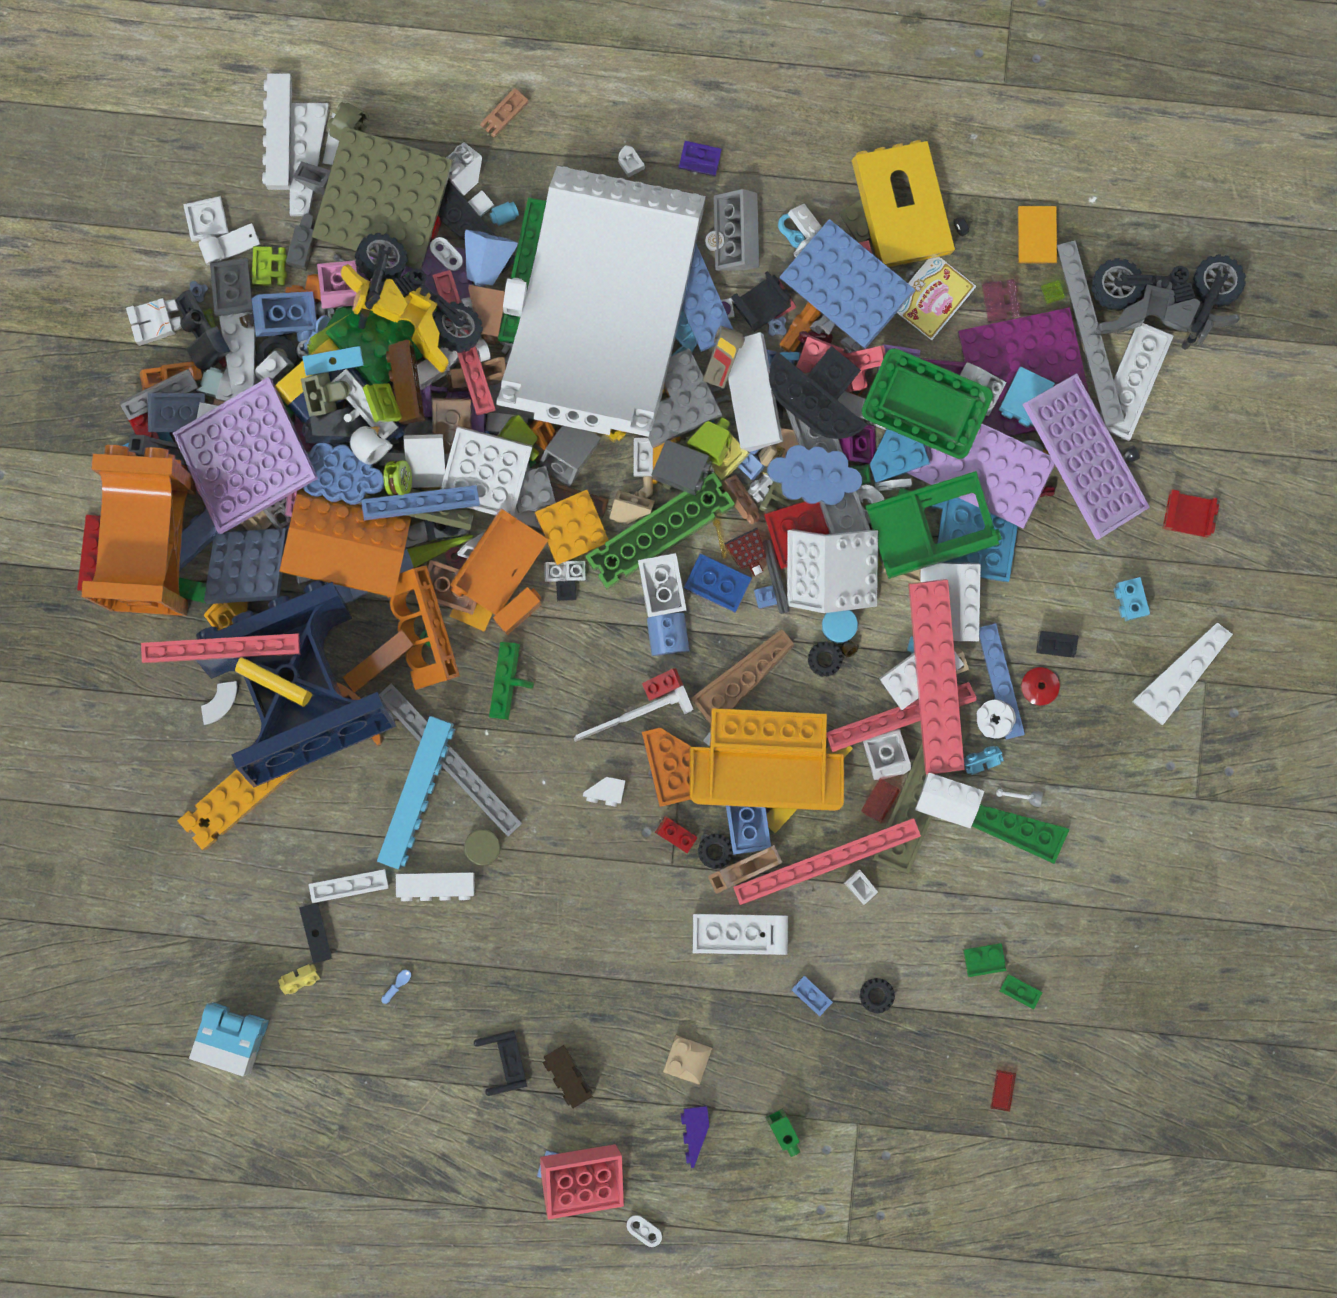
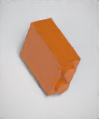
M527 587L497 613L493 619L509 635L542 605L540 602L542 598L534 588L530 590Z

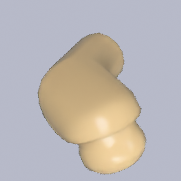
M652 476L643 477L644 487L638 492L636 491L634 495L648 499L653 494Z

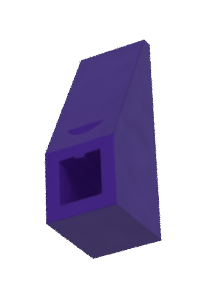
M707 1105L684 1108V1113H680L682 1125L686 1124L687 1131L683 1132L684 1144H688L689 1152H685L686 1163H691V1168L695 1166L709 1129Z

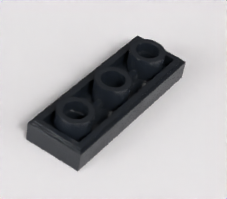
M319 903L299 907L313 964L333 959ZM316 929L319 931L318 937L313 935V931Z

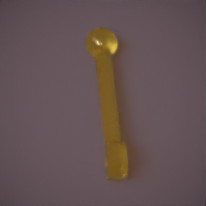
M715 519L713 525L716 527L723 559L726 558V552L719 527L720 521Z

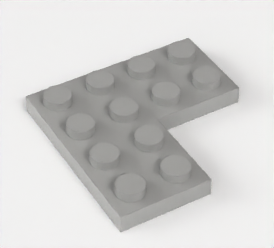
M689 348L670 357L664 382L670 398L661 401L652 431H650L648 437L652 448L665 443L666 440L670 441L698 428L707 421L710 422L722 416L707 383L702 381L703 375Z

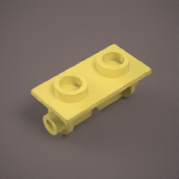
M307 964L297 969L299 974L297 977L294 971L281 976L278 982L282 992L285 995L293 994L298 989L304 986H311L317 980H320L314 964Z

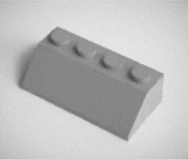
M741 189L714 195L715 270L745 271L759 268L757 193ZM719 232L724 236V244L720 249Z

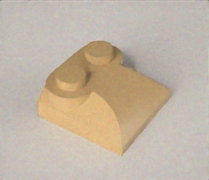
M676 1035L663 1072L700 1085L712 1047Z

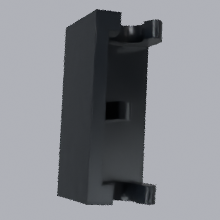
M1039 631L1036 653L1074 658L1077 652L1079 636Z

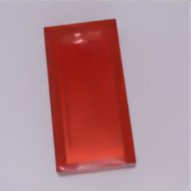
M996 1069L991 1109L1010 1112L1016 1073Z

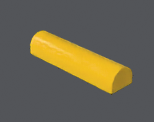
M242 657L237 662L235 668L237 673L301 706L307 705L313 695L311 692Z

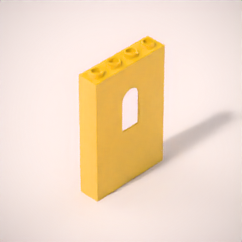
M915 140L910 142L909 145L903 146V143L893 145L889 149L880 147L875 149L874 152L868 153L865 150L856 153L851 161L876 258L887 267L950 255L955 250L928 141L921 142V140ZM901 170L907 174L914 205L897 208L890 181L892 172Z

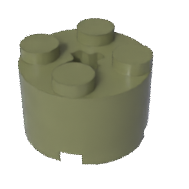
M341 102L337 107V113L334 118L328 121L329 135L339 141L343 127L365 132L367 126L364 123L365 119L369 121V114L350 103Z

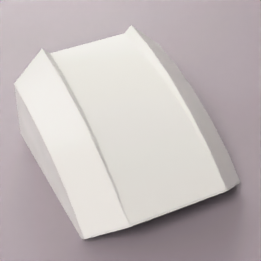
M900 729L863 741L874 780L882 781L890 777L904 775L911 770V763Z

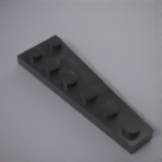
M448 180L438 212L441 222L464 241L466 230L480 231L496 236ZM511 255L501 271L502 273L514 265L515 257Z

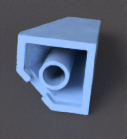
M466 230L467 279L473 281V285L485 287V284L493 285L518 243L508 238L497 237L480 231Z

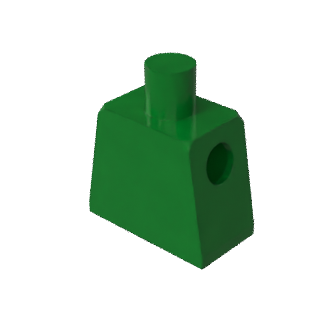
M783 1108L765 1117L782 1150H787L790 1157L799 1154L801 1151L797 1144L800 1141Z

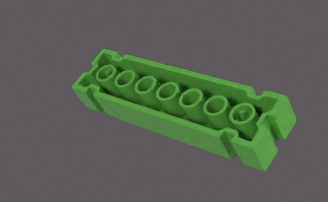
M714 472L703 479V487L701 491H697L696 496L684 491L607 541L604 550L600 551L597 548L585 556L594 571L599 569L601 572L598 578L606 590L619 583L618 577L622 574L627 578L639 570L638 560L662 555L714 521L716 518L714 514L717 512L723 515L735 507V503L727 491L723 494L720 491L722 484ZM706 496L713 498L711 504H708V502L707 504L704 503ZM609 559H612L613 561L614 559L617 560L615 562V567H612V565L610 567L608 566Z

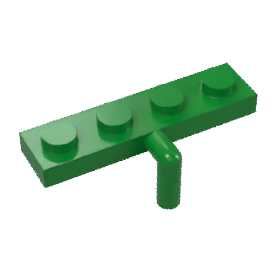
M500 642L489 718L509 720L514 686L528 689L534 687L532 681L515 678L520 644Z

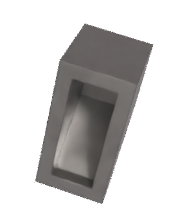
M301 161L293 178L312 191L324 195L331 170Z

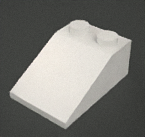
M676 553L638 560L647 616L652 617L686 610Z

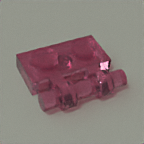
M1014 279L1007 280V288H1002L1001 281L982 284L988 322L1006 320V312L1012 311L1013 318L1020 317L1019 309L1021 307L1017 301L1016 293L1018 289L1015 286ZM1003 295H1009L1010 304L1005 305Z

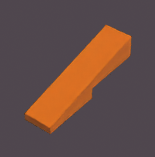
M402 629L343 677L353 692L361 690L384 669L391 666L411 649L415 642L406 630Z

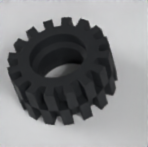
M819 642L812 647L808 654L809 668L813 673L821 677L834 675L842 665V652L832 642ZM822 652L830 653L833 658L832 664L827 667L821 666L818 662V655Z
M719 834L706 836L698 847L699 859L708 868L719 869L729 863L733 854L730 841L725 836ZM712 844H719L723 849V854L718 859H713L708 855V848Z
M874 978L862 985L859 998L866 1010L873 1013H883L893 1005L895 991L888 981ZM874 988H880L884 991L885 997L881 1003H874L870 999V992Z

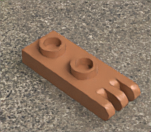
M514 88L481 122L480 126L484 128L489 123L490 125L486 128V131L489 133L495 128L491 134L495 138L529 103V100Z

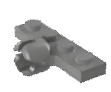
M187 369L120 401V406L127 418L131 420L148 411V393H187L198 388V385L190 370Z

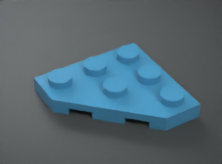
M887 429L870 463L875 482L879 483L931 463L925 445Z

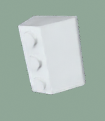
M928 773L915 810L971 828L984 791Z

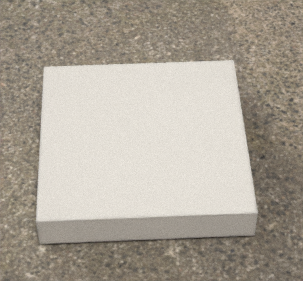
M221 196L183 204L192 242L199 241L206 235L217 237L229 233Z

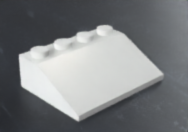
M942 562L921 569L920 582L948 580L953 641H979L980 564Z

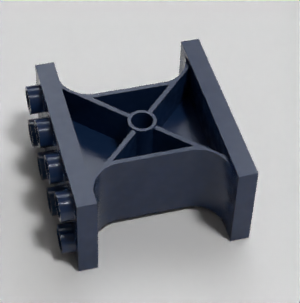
M315 581L304 588L305 594L291 600L289 596L275 598L268 603L269 609L256 615L252 611L243 612L232 619L233 625L218 630L217 627H208L196 634L197 640L299 634L300 654L243 657L313 694L307 705L301 706L244 676L261 720V731L257 740L250 747L231 754L237 770L253 788L396 727L390 710L378 692L359 700L347 699L341 695L324 652V641L328 632L334 626L352 619V616L333 582L326 584L323 581ZM239 658L196 661L207 675L213 679L229 671H235Z

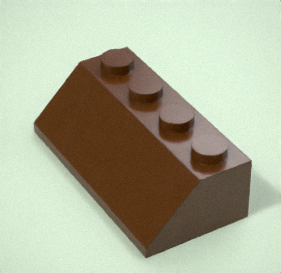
M404 340L389 345L386 357L388 363L391 362L392 370H389L390 381L394 382L392 392L402 416L399 423L408 424L425 421L414 344L409 340Z

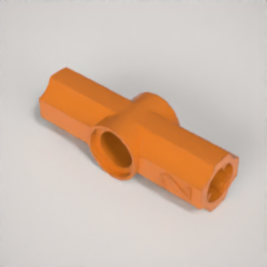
M808 302L801 314H798L790 325L789 331L779 346L787 352H795L801 343L798 340L799 333L801 331L810 332L812 330L810 326L817 320L821 312Z

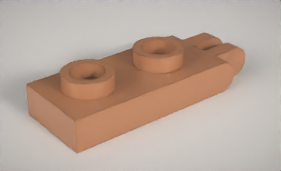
M737 475L721 483L724 491H727L735 503V508L744 519H747L750 524L761 519L758 507Z

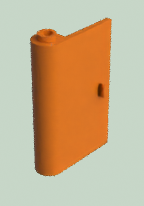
M501 508L451 582L450 586L453 587L451 591L460 597L462 594L469 597L496 615L508 602L548 542V539Z

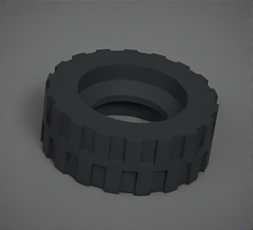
M279 335L264 339L259 344L258 350H256L257 365L259 366L268 357L271 350L280 348L286 352L287 358L295 365L288 372L290 373L298 365L299 361L296 347L292 341Z

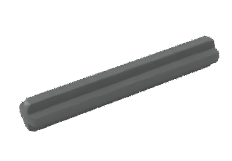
M765 540L762 542L778 610L780 614H785L789 612V606L772 540Z

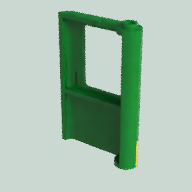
M976 471L866 505L873 530H878V547L888 579L999 545V540H1002L999 529L995 530ZM974 493L985 528L935 544L924 509Z

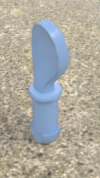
M323 315L317 320L316 330L312 331L310 337L325 329L330 321L328 316ZM310 337L307 340V342L304 343V349L306 351H308L307 344H309Z
M406 969L399 972L395 985L392 984L390 989L382 996V1003H389L390 999L399 991L398 988L409 981L411 977L409 970Z

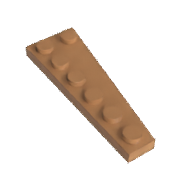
M781 629L694 695L691 700L711 724L712 708L734 709L789 652L794 643Z

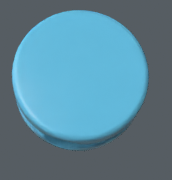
M851 610L826 613L822 620L823 634L834 643H844L852 639L858 628L857 618Z

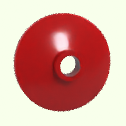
M1037 667L1025 674L1022 679L1021 689L1024 697L1030 703L1042 706L1055 700L1060 690V683L1053 671L1044 667ZM1040 682L1044 683V689L1038 688Z

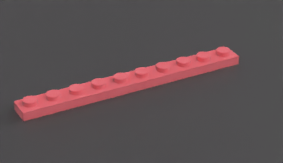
M913 818L734 886L733 888L739 904L743 905L921 837Z

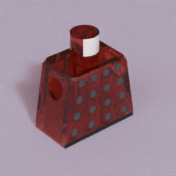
M758 528L724 543L725 549L741 570L749 567L754 577L764 572L760 562L766 559V554Z

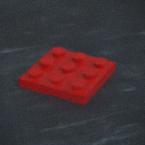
M802 501L764 514L780 569L788 567V530L795 529L824 535L830 534L819 502L809 504Z

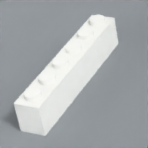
M267 74V80H264V91H267V98H264L263 102L264 110H267V117H263V126L266 128V135H263V146L266 147V154H263V165H266V172L262 174L263 184H266L268 190H290L292 77L290 74Z

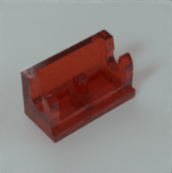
M880 778L861 812L881 824L900 790Z

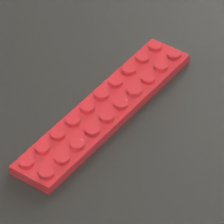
M941 579L908 583L925 774L964 770L948 580Z

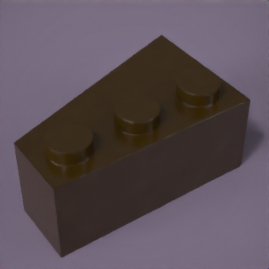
M565 1045L544 1056L545 1061L542 1063L548 1072L551 1071L555 1077L553 1081L558 1089H562L564 1093L563 1098L568 1106L571 1105L572 1108H575L593 1097L592 1090Z

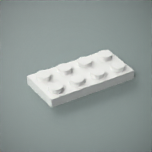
M954 651L956 670H958L964 664ZM915 653L879 678L901 710L918 699Z

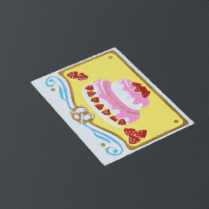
M942 258L928 259L909 281L908 284L916 291L897 313L925 336L933 340L976 288V285Z

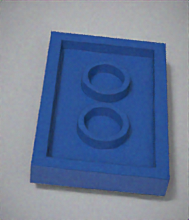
M700 553L684 589L736 613L752 578Z

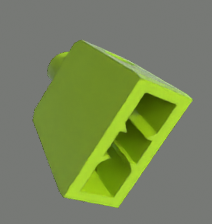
M519 415L512 416L497 435L498 437L532 446L537 440V436ZM532 447L529 457L531 461L535 460L539 455V452L534 447Z
M721 418L717 425L709 421L705 422L688 440V448L708 455L710 462L721 466L732 441L731 434L727 430L730 422L724 418Z

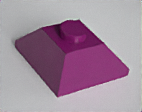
M867 425L863 430L851 437L838 439L842 452L848 461L871 463L875 455V426Z

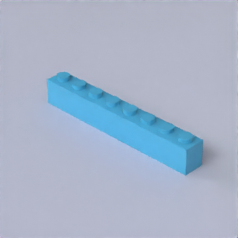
M434 716L429 717L377 862L396 869L406 866L409 859L407 855L408 849H412L416 839L413 835L415 830H419L422 823L420 816L422 812L426 811L429 801H426L428 794H432L435 783H433L435 775L438 776L442 768L440 761L442 757H446L449 747L446 746L448 739L451 740L455 733L453 723Z

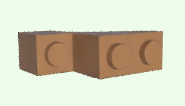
M504 357L494 358L481 363L488 385H497L502 381L507 367ZM462 368L450 369L447 373L449 392L469 391Z
M773 845L709 875L708 878L717 894L781 864L782 861Z

